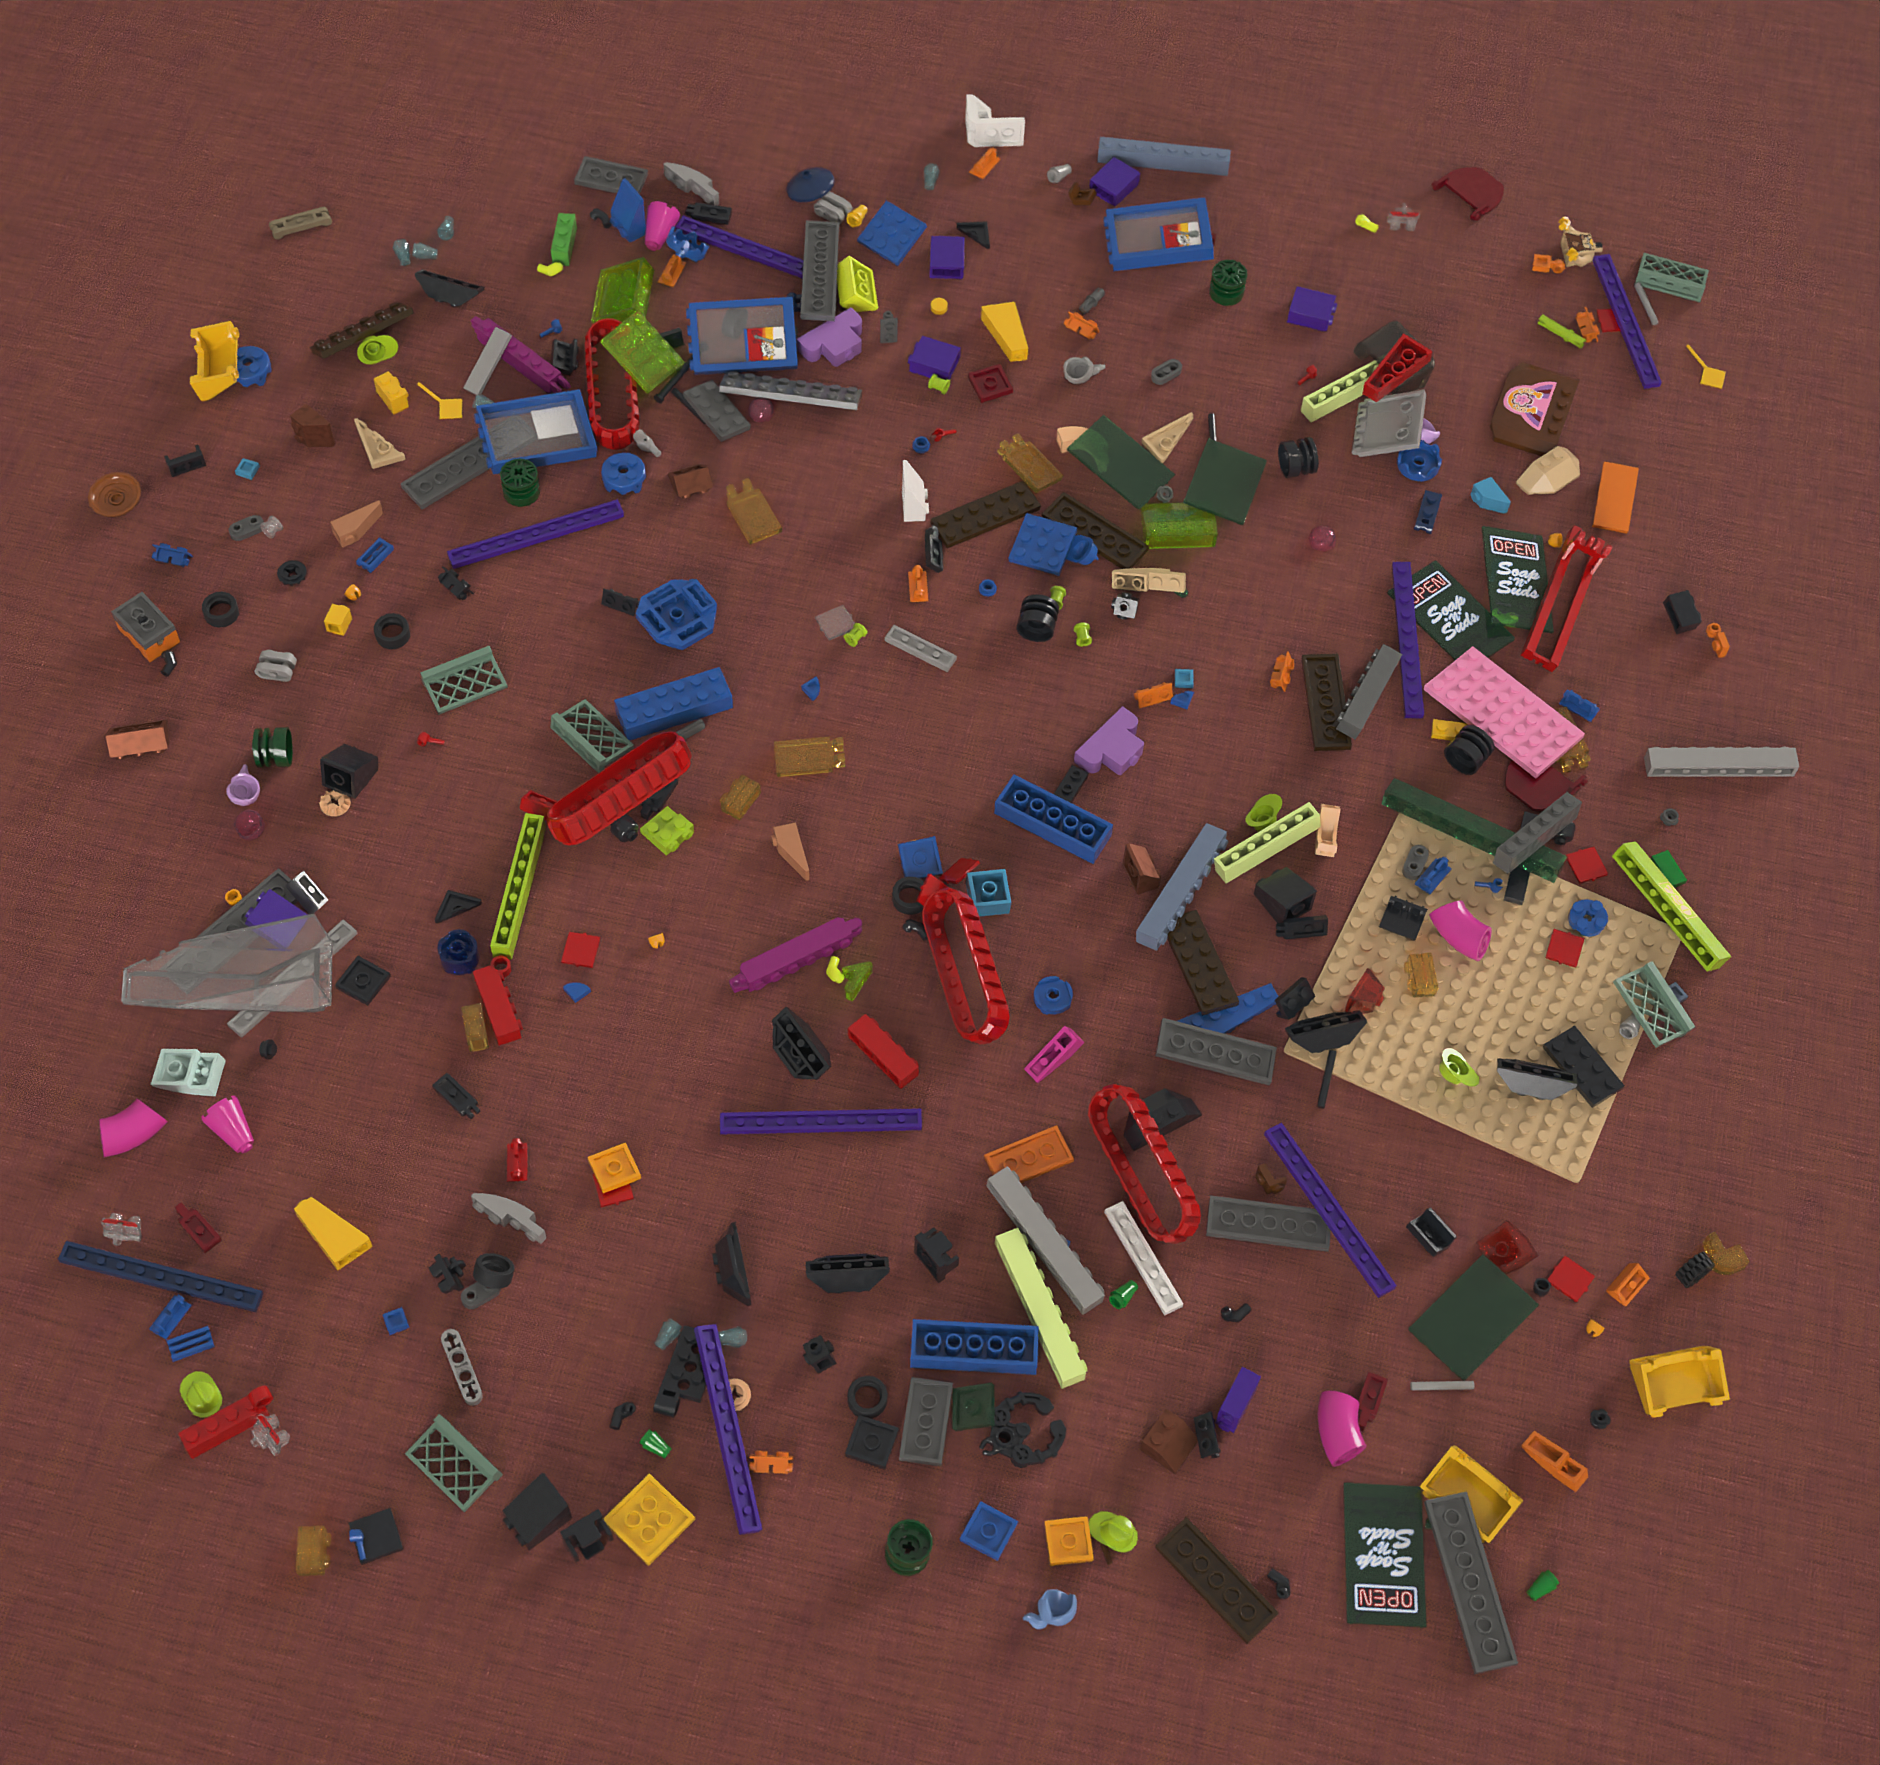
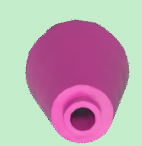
M659 201L651 202L648 205L645 245L649 250L656 251L661 249L671 227L676 226L680 213L675 207L669 208L667 203Z
M233 1095L231 1096L232 1100L228 1101L227 1098H224L211 1106L206 1111L208 1115L206 1117L202 1115L201 1120L234 1151L244 1154L253 1148L254 1139L239 1100Z

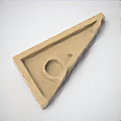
M1192 412L1142 438V444L1161 465L1192 422Z
M358 418L354 419L372 469L405 460L403 452H398L390 442L385 441L376 431H371L367 428V424L363 421L358 420Z

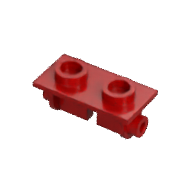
M514 1138L510 1144H507V1182L528 1181V1143H522L519 1138Z

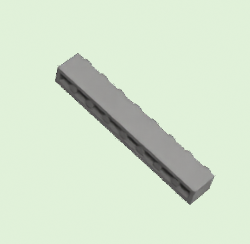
M1652 747L1648 748L1644 757L1647 777L1794 776L1799 768L1796 748Z
M1008 1166L988 1178L987 1188L1016 1227L1019 1228L1020 1232L1026 1235L1028 1243L1081 1314H1086L1103 1302L1105 1296L1103 1287L1099 1283H1095L1090 1270L1087 1267H1083L1080 1263L1078 1254L1074 1250H1070L1067 1246L1066 1238L1062 1234H1058L1055 1230L1054 1222L1050 1218H1046L1043 1214L1042 1206L1038 1202H1034L1029 1189L1026 1186L1023 1187L1019 1182L1020 1179L1014 1170L1011 1171Z

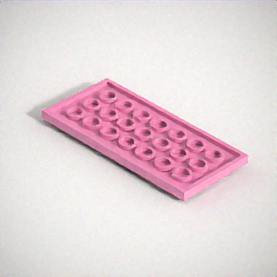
M1473 646L1424 686V690L1466 724L1474 725L1485 731L1491 737L1495 747L1535 778L1582 740L1585 735L1579 728Z

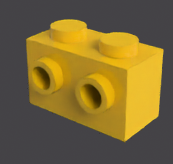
M388 371L374 378L376 392L393 415L409 408L408 392L404 387L401 388L396 376L393 377Z

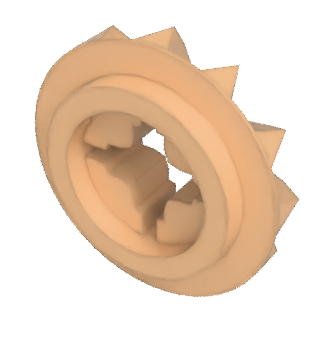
M333 790L330 792L326 791V794L321 796L319 804L322 812L326 815L340 816L347 812L351 801L349 796ZM333 798L335 800H338L339 806H337V804L335 805V803H332L331 799Z
M729 1379L731 1392L733 1393L734 1388H736L737 1395L740 1396L736 1397L734 1401L735 1410L741 1411L744 1407L748 1406L751 1399L750 1388L740 1379Z

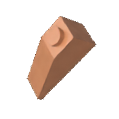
M378 500L330 522L333 534L342 548L359 541L383 514L381 502Z
M796 822L773 827L774 835H771L772 845L777 847L778 853L805 881L809 880V868Z

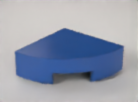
M817 677L812 678L801 686L802 690L812 701L818 697L820 692V684Z
M1185 691L1184 693L1176 694L1172 697L1170 704L1188 710L1194 692Z
M569 983L563 986L564 991L575 1003L591 992V989L582 983Z

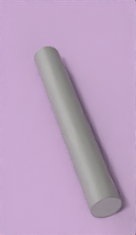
M1636 283L1634 287L1652 325L1658 324L1659 321L1641 283Z
M1474 1381L1411 1382L1410 1388L1411 1391L1474 1389Z

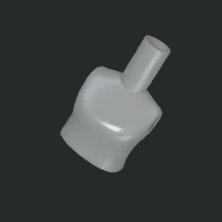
M639 429L634 433L633 439L640 450L652 452L656 457L661 455L662 452L643 430Z

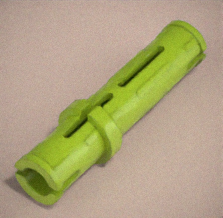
M1544 314L1539 318V325L1562 337L1565 342H1570L1579 349L1585 345L1583 342H1586V339L1574 333V330L1565 328Z

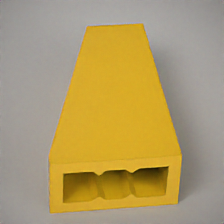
M1015 302L981 306L982 322L1010 362L1027 360L1028 346Z
M312 1197L300 1201L294 1208L299 1220L337 1270H340L373 1247L367 1235Z

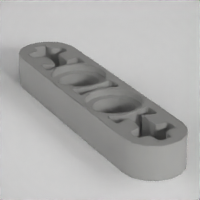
M448 1329L441 1336L442 1345L464 1401L471 1406L477 1405L483 1398L480 1385L458 1331ZM449 1336L455 1338L454 1343L456 1345V1348L452 1349L451 1344L448 1341ZM457 1353L464 1355V1359L460 1363H455L452 1360L453 1356ZM470 1372L471 1378L468 1381H462L459 1378L461 1373ZM469 1386H472L474 1393H477L475 1394V1399L469 1397Z

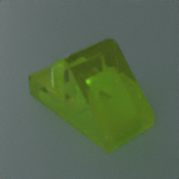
M868 961L842 968V974L848 979L844 988L846 990V999L853 1002L872 974L873 963Z

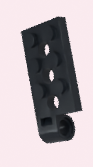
M683 1326L653 1408L655 1413L675 1418L680 1404V1397L698 1403L702 1401L707 1386L700 1354H695L691 1351L694 1347H698L695 1328ZM719 1335V1339H720V1343H721V1347H722V1344H723V1341H724V1336ZM687 1365H694L696 1370L688 1372L685 1370V1367ZM687 1383L690 1387L686 1390H681L678 1388V1385Z

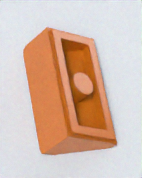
M1629 1263L1606 1289V1292L1623 1306H1627L1650 1278L1639 1263Z

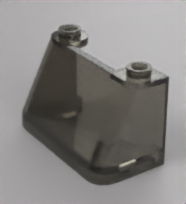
M1392 321L1359 342L1355 346L1353 353L1361 360L1368 358L1370 355L1380 364L1403 334H1406L1415 341L1417 340L1400 322ZM1431 356V360L1427 365L1392 390L1391 393L1394 395L1412 392L1425 387L1435 367L1434 358Z

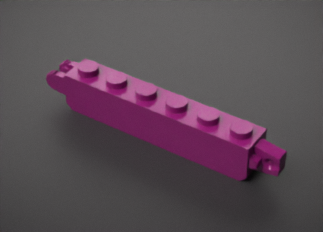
M475 316L471 319V325L477 333V339L484 346H486L495 327L505 331L489 318L483 321ZM514 336L511 337L501 359L548 394L551 392H563L559 386L565 389L570 388V383L562 377L558 369Z
M837 917L742 963L740 973L729 980V985L734 993L748 989L749 992L757 991L770 982H777L783 976L797 972L799 968L805 965H812L816 960L832 955L834 951L840 948H847L853 943V938L861 934L862 920L853 918L845 922L843 918Z

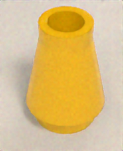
M860 205L849 212L846 219L847 223L851 227L860 226L865 214L868 212L867 207Z

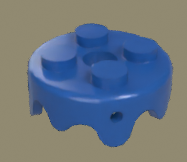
M672 226L666 237L668 247L676 251V255L681 258L687 257L695 262L703 260L710 246H706V243L698 245L696 232L684 235L680 229L674 232L675 227Z
M245 346L237 349V370L239 373L237 382L241 383L244 387H249L251 384L263 386L266 382L267 374L272 372L268 354L263 349L255 346ZM251 362L249 366L244 365L245 363Z
M1420 440V448L1399 451L1397 457V467L1401 474L1414 481H1428L1439 472L1442 463L1439 455V446L1437 444L1429 445L1424 440ZM1415 461L1422 462V465L1416 464Z
M624 452L608 457L602 465L601 475L605 489L608 492L614 489L621 495H625L630 491L635 493L641 491L642 483L646 479V470L643 461L638 456ZM622 469L628 470L626 473L619 472Z

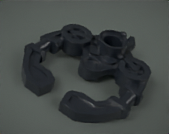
M1019 1391L1016 1396L1006 1397L1004 1401L991 1410L988 1418L991 1425L990 1436L982 1440L979 1448L984 1449L988 1443L992 1445L993 1449L991 1451L984 1450L982 1452L983 1455L992 1456L1000 1453L1009 1457L1011 1463L1018 1468H1025L1028 1465L1039 1463L1043 1464L1046 1459L1057 1457V1452L1060 1450L1066 1436V1427L1062 1420L1050 1423V1434L1054 1440L1052 1443L1047 1444V1450L1043 1452L1039 1449L1032 1452L1027 1445L1022 1444L1031 1431L1027 1423L1013 1424L1009 1422L1010 1412L1014 1411V1406L1019 1403L1022 1406L1026 1404L1034 1405L1038 1413L1047 1416L1054 1409V1406L1047 1397L1036 1393H1022ZM999 1438H1005L1008 1443L1001 1442Z

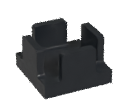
M933 1227L926 1233L920 1232L915 1236L914 1253L936 1281L940 1283L945 1279L947 1273L959 1265V1257L957 1255L953 1258L948 1256L946 1252L952 1249L953 1245L942 1231L937 1233V1230Z
M599 1509L560 1532L563 1544L575 1563L580 1561L574 1549L576 1547L580 1549L586 1560L604 1550V1545L600 1541V1532L603 1531L609 1541L614 1540L613 1534L604 1521Z

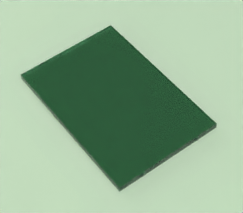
M1105 415L1094 422L1090 428L1067 448L1069 453L1138 510L1148 503L1157 493V489L1160 486H1165L1175 476L1170 469Z
M1208 438L1183 503L1243 525L1267 460Z
M1482 1254L1408 1328V1331L1460 1379L1465 1381L1521 1325L1539 1304Z

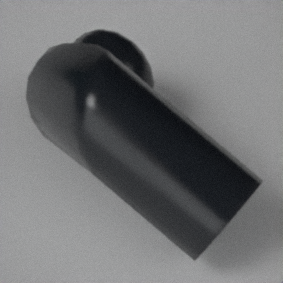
M598 208L590 212V217L593 220L599 218L604 228L611 227L612 224L605 212Z
M171 650L163 651L161 654V658H164L166 663L161 673L166 677L171 674L177 665L175 654Z
M909 919L903 924L902 927L905 932L910 933L914 930L923 941L928 939L922 923Z
M1246 1303L1238 1310H1232L1225 1306L1221 1309V1317L1228 1322H1240L1252 1309Z
M626 1402L617 1406L613 1411L609 1427L619 1430L622 1420L635 1412V1404Z
M1272 1568L1267 1577L1276 1583L1277 1596L1281 1599H1287L1291 1593L1289 1579Z

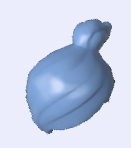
M1056 1589L1047 1590L1038 1600L1039 1615L1027 1613L1023 1616V1620L1029 1621L1035 1629H1043L1047 1624L1063 1626L1069 1623L1076 1614V1596L1074 1594L1067 1595Z

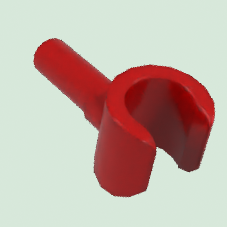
M1310 365L1306 369L1307 374L1297 382L1298 385H1301L1309 378L1314 379L1317 377V369L1314 365Z
M936 428L931 435H936L937 437L934 441L939 442L943 436L955 434L956 429L944 431L941 428Z
M426 732L420 733L417 738V744L420 746H425L427 742L442 745L445 740L430 737Z

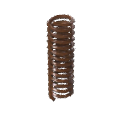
M1101 1544L1100 1546L1107 1565H1110L1113 1561L1108 1547Z

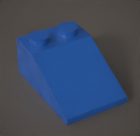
M625 178L621 182L612 205L610 221L613 227H617L621 236L630 243L645 235L646 223L644 200Z

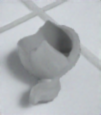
M1087 357L1069 358L1064 362L1063 366L1064 377L1072 384L1085 383L1091 376L1097 375L1101 370L1105 369V365H1093L1092 361Z

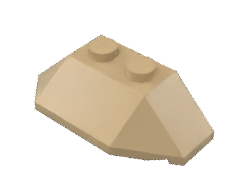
M1557 446L1535 460L1516 481V484L1527 495H1533V493L1554 494L1580 476L1579 459L1567 448Z

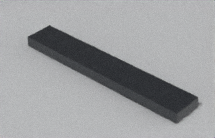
M1525 811L1520 829L1533 820L1537 814ZM1535 852L1510 872L1504 901L1523 905Z

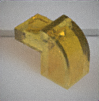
M1716 1232L1708 1234L1703 1241L1706 1253L1710 1254L1709 1258L1715 1264L1712 1270L1716 1273L1731 1275L1744 1270L1750 1262L1740 1244L1725 1249Z

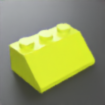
M851 256L846 257L837 264V289L840 305L846 309L852 307L856 312L877 310L878 303L873 270Z

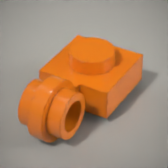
M1534 254L1532 271L1549 272L1550 268L1557 274L1564 271L1565 263L1563 260L1556 259L1551 261V256Z
M1709 624L1706 628V633L1710 638H1714L1712 648L1716 651L1718 658L1725 657L1730 648L1724 632H1721L1719 624Z

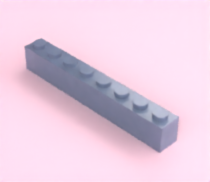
M1100 137L1097 163L1107 164L1115 157L1128 166L1228 176L1231 150Z
M1208 823L1205 824L1136 931L1137 943L1156 951L1160 945L1165 944L1168 937L1167 934L1169 931L1174 930L1178 917L1181 918L1183 916L1187 903L1190 904L1192 902L1194 892L1200 889L1203 878L1209 875L1214 858L1220 855L1221 850L1224 851L1228 844V840H1226L1227 831Z

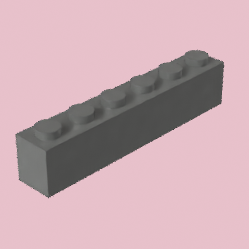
M1385 644L1382 645L1380 650L1376 648L1371 657L1374 659L1373 662L1369 661L1364 669L1367 672L1366 675L1362 673L1357 682L1360 686H1355L1351 693L1353 699H1348L1344 706L1346 711H1342L1336 720L1339 722L1337 730L1356 740L1402 656L1401 653Z
M1566 792L1497 848L1493 864L1509 874L1575 820L1582 802Z

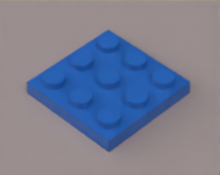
M886 200L857 238V241L898 266L927 228V225Z
M1026 513L1009 555V562L1060 576L1075 538L1077 527Z

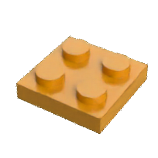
M626 1143L588 1157V1162L603 1193L641 1179V1174Z
M1088 1516L1044 1522L1050 1566L1093 1561Z

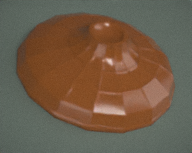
M113 472L103 475L94 482L89 490V505L96 513L105 517L123 516L133 510L139 502L141 495L139 482L133 476L124 472Z

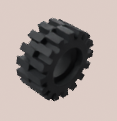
M1700 1252L1683 1264L1675 1276L1686 1288H1689L1699 1282L1700 1279H1703L1713 1269L1715 1264L1705 1252Z

